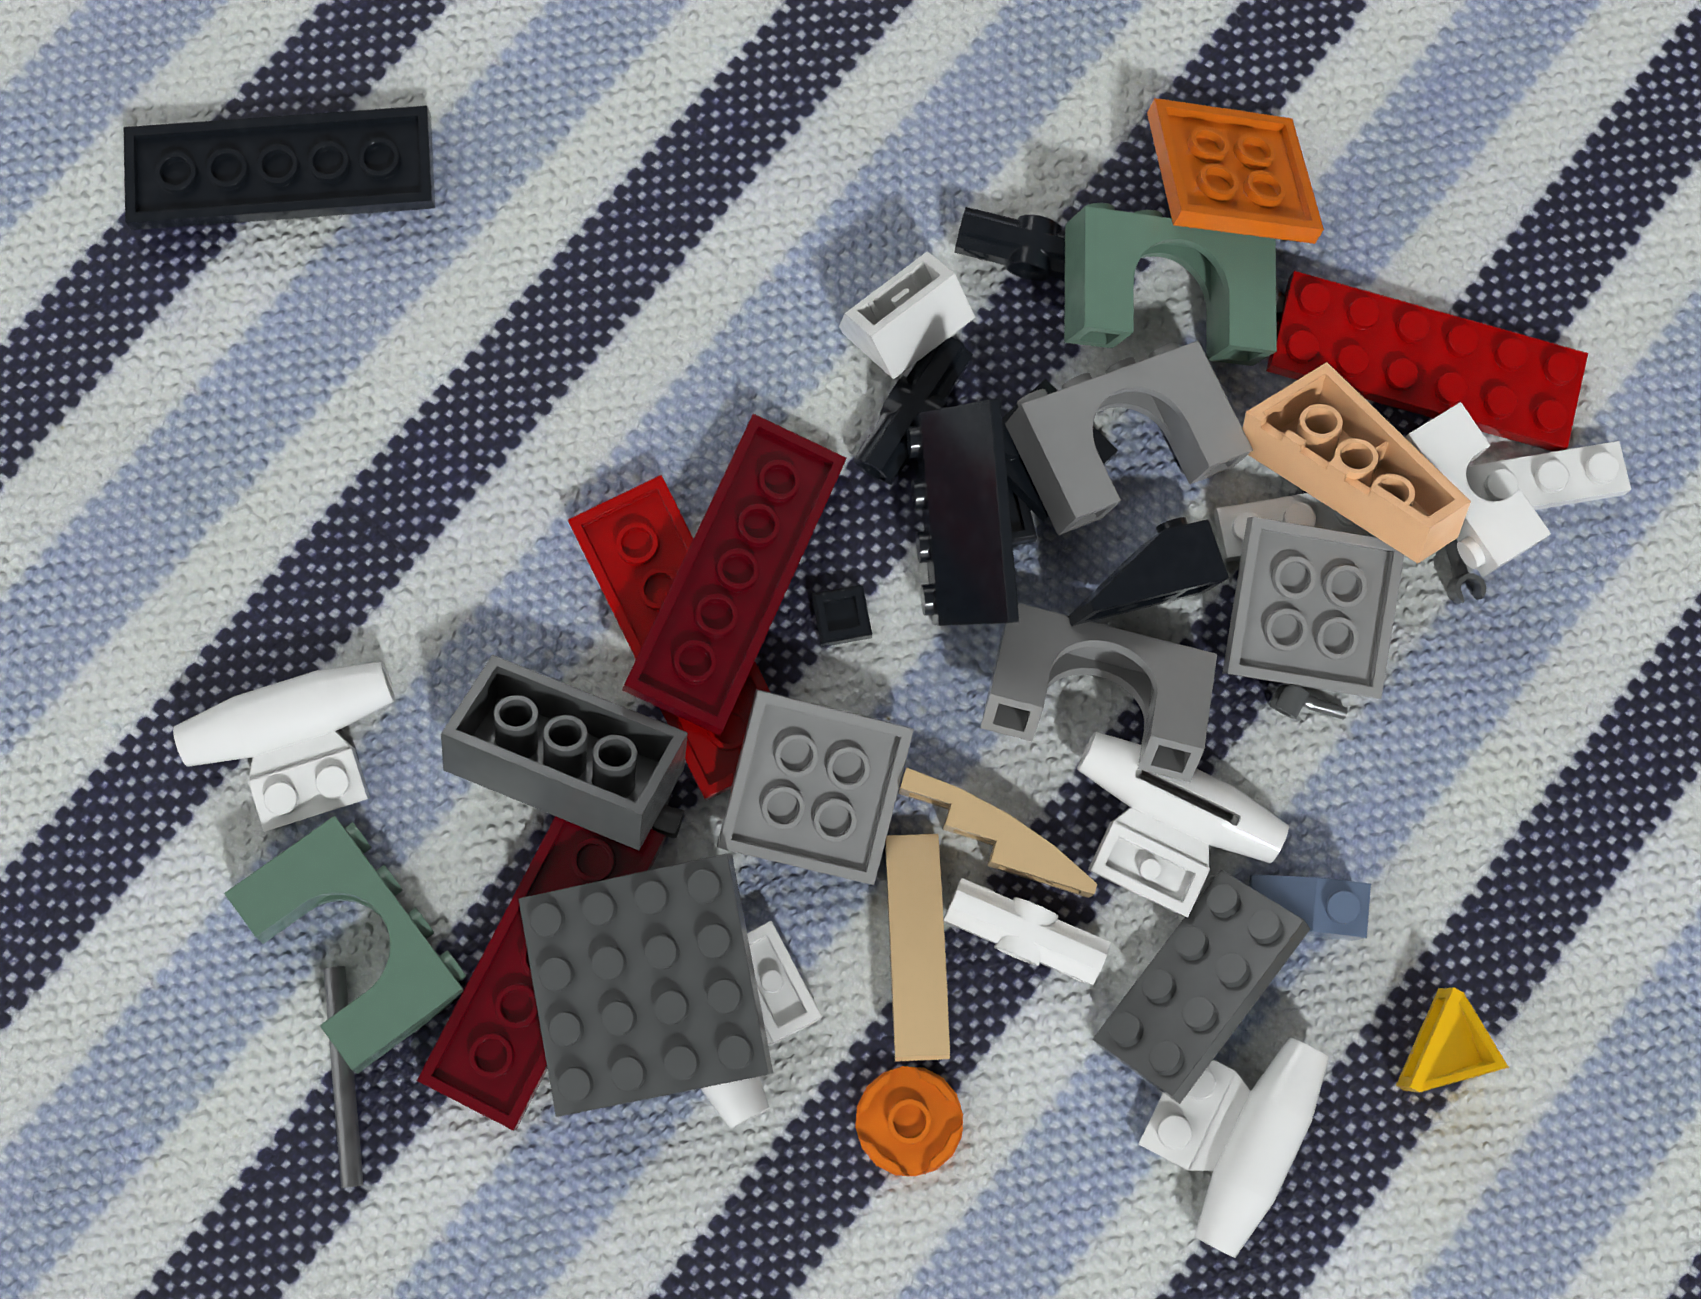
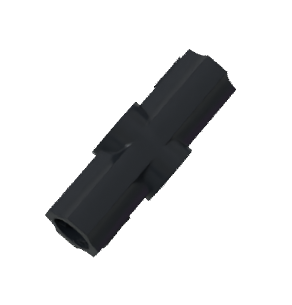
M965 207L954 253L1006 265V269L1010 273L1027 280L1043 281L1047 280L1050 276L1065 280V231L1061 229L1057 222L1039 215H1023L1018 219Z
M953 337L946 339L917 361L907 377L903 375L897 381L880 411L881 418L854 458V463L867 475L889 485H892L894 480L898 478L900 471L910 459L907 446V427L915 426L914 417L916 415L947 407V398L972 361L973 354L965 348L963 343Z

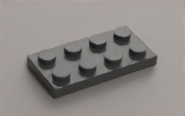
M1220 870L1194 904L1188 918L1185 917L1092 1040L1100 1048L1180 1104L1310 931V927L1302 918L1223 870Z

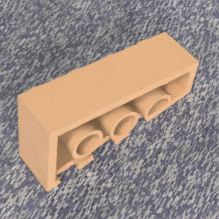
M1327 362L1246 411L1243 431L1253 449L1248 454L1250 457L1417 564L1458 538L1471 501Z

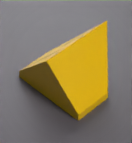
M1454 987L1438 988L1396 1087L1404 1091L1423 1092L1509 1068L1464 992Z

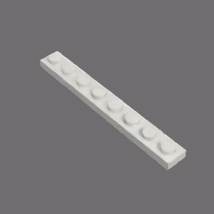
M1620 441L1467 466L1466 471L1469 487L1480 498L1488 501H1501L1522 490L1535 510L1622 496L1631 491ZM1308 493L1220 507L1213 513L1223 562L1241 560L1246 523L1249 517L1375 537Z

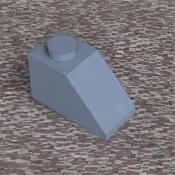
M1250 875L1249 887L1305 920L1310 927V931L1306 936L1348 941L1367 938L1370 883L1321 877Z

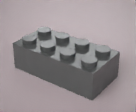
M492 655L441 732L443 770L640 850L684 770L688 732Z

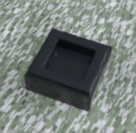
M863 584L812 593L821 647L872 638Z

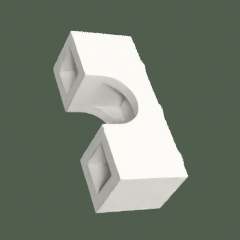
M1461 402L1410 432L1405 437L1471 501L1459 536L1456 538L1458 541L1457 549L1463 561L1470 568L1477 569L1482 578L1529 550L1551 534L1522 490L1501 501L1484 500L1471 490L1466 478L1467 466L1491 445Z

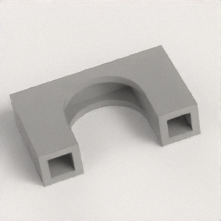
M1199 340L1181 347L1178 346L1177 342L1165 344L1154 350L1148 359L1136 363L1133 357H1129L1110 366L1105 371L1106 374L1092 378L1090 373L1081 374L1064 383L1061 387L1062 390L1047 394L1045 389H1040L1027 394L1017 402L1018 409L1005 425L1058 535L1104 518L1121 501L1094 443V418L1096 413L1101 410L1114 407L1128 408L1138 411L1154 421L1165 434L1190 485L1232 469L1253 451Z
M1018 603L1019 622L1005 623L980 728L1033 742L1044 708L1047 689L1050 685L1072 675L1102 677L1128 691L1142 710L1144 732L1138 769L1191 782L1205 749L1217 654L1095 622L1071 626L1067 615Z

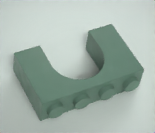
M1107 203L1089 204L1083 207L1065 224L1064 343L1112 349L1133 334L1134 274L1136 266L1141 258L1162 257L1170 259L1188 270L1196 279L1203 292L1206 303V356L1209 361L1254 366L1277 351L1276 239L1175 226L1172 223V218L1163 217L1159 211L1140 210L1134 213L1115 210L1113 205Z
M333 816L224 894L254 936L263 944L312 909L329 902L350 901L359 903L376 912L384 920L389 933L390 952L382 975L365 993L319 1025L351 1070L358 1074L460 999L463 989L458 982L465 978L466 975L448 950L438 956L426 940L434 934V931L418 909L415 907L406 913L395 898L403 889L388 868L383 865L375 870L364 856V853L372 847L357 826L352 822L344 828L336 816Z

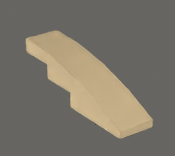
M906 767L898 794L948 809L942 830L992 845L987 866L1087 898L1095 894L1097 883L1056 846L1016 818L959 787Z
M888 835L885 841L895 1061L950 1059L939 835Z

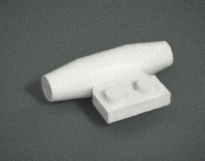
M382 661L317 670L233 696L174 726L173 734L179 755L187 767L252 757L248 784L263 831L266 832L370 798L355 748L337 730L395 702V696L388 672Z
M1094 732L1080 758L1077 770L1130 808L1110 822L1088 871L1188 918L1210 871L1209 845L1267 863L1273 862L1286 840L1289 825L1243 792L1197 768L1191 782L1138 769L1141 751L1140 744Z
M770 921L747 933L768 1044H775L822 1019V1016L773 922ZM760 1077L700 1088L730 1129H734L770 1109Z
M1289 1037L1252 1090L1247 1087L1235 1070L1213 1060L1180 1104L1165 1093L1162 1094L1138 1145L1186 1170L1213 1171L1195 1233L1196 1238L1234 1258L1238 1255L1274 1203L1310 1127L1329 1056L1301 1041Z

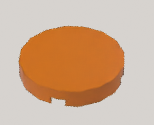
M901 1066L882 1072L866 1086L857 1104L855 1128L862 1149L876 1166L898 1176H919L936 1171L953 1156L962 1138L963 1113L956 1092L943 1077L922 1067Z

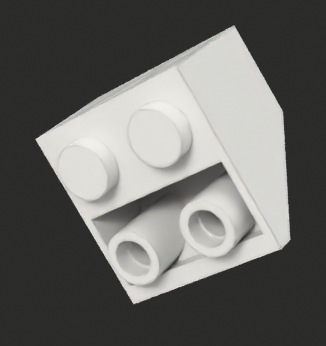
M927 251L844 314L839 328L851 342L892 379H895L976 317L955 273Z

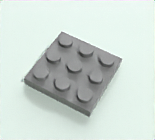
M1258 517L1247 518L1222 673L1381 699L1404 555L1376 537Z
M756 689L717 847L874 885L914 729Z

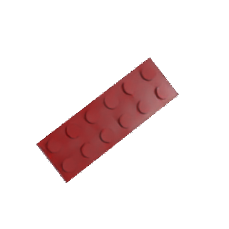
M1293 271L1290 275L1285 291L1283 310L1279 315L1276 328L1277 351L1269 356L1267 372L1298 380L1327 362L1367 400L1431 418L1437 417L1461 402L1481 432L1552 452L1568 448L1588 353L1298 271Z
M662 475L568 519L635 659L694 539ZM755 661L721 735H717L661 709L668 725L688 732L685 760L705 801L731 789L756 689L770 692Z

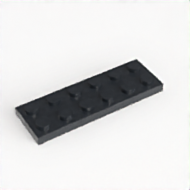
M428 106L123 127L125 223L131 230L435 208L432 125Z

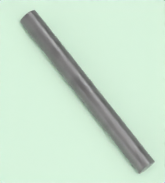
M345 966L323 968L327 1020L348 1005ZM329 1039L341 1188L362 1186L363 1173L354 1071L351 1070Z

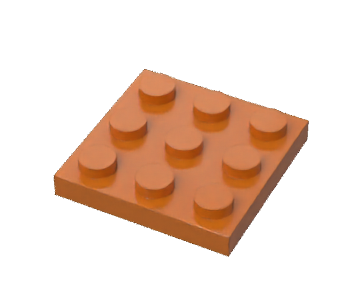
M1154 98L1147 111V116L1173 225L1316 243L1324 228L1292 118Z

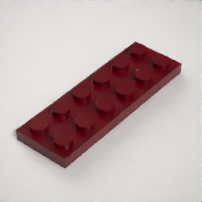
M753 413L625 681L622 691L717 735H721L844 466L846 457Z
M555 816L417 1081L513 1131L517 1130L548 1070L519 898L649 871L667 837L651 829L640 850H637Z

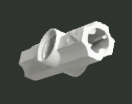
M963 878L960 879L944 917V922L994 943L995 949L1035 966H1039L1041 963L1057 970L1061 974L1089 985H1094L1101 972L1111 943L1058 920L1059 916L1044 907L1014 897L1013 900L989 888Z

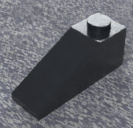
M1180 517L1158 525L1156 527L1158 534L1142 544L1068 616L1071 626L1203 594L1227 580L1229 576L1209 519L1188 524L1186 517Z

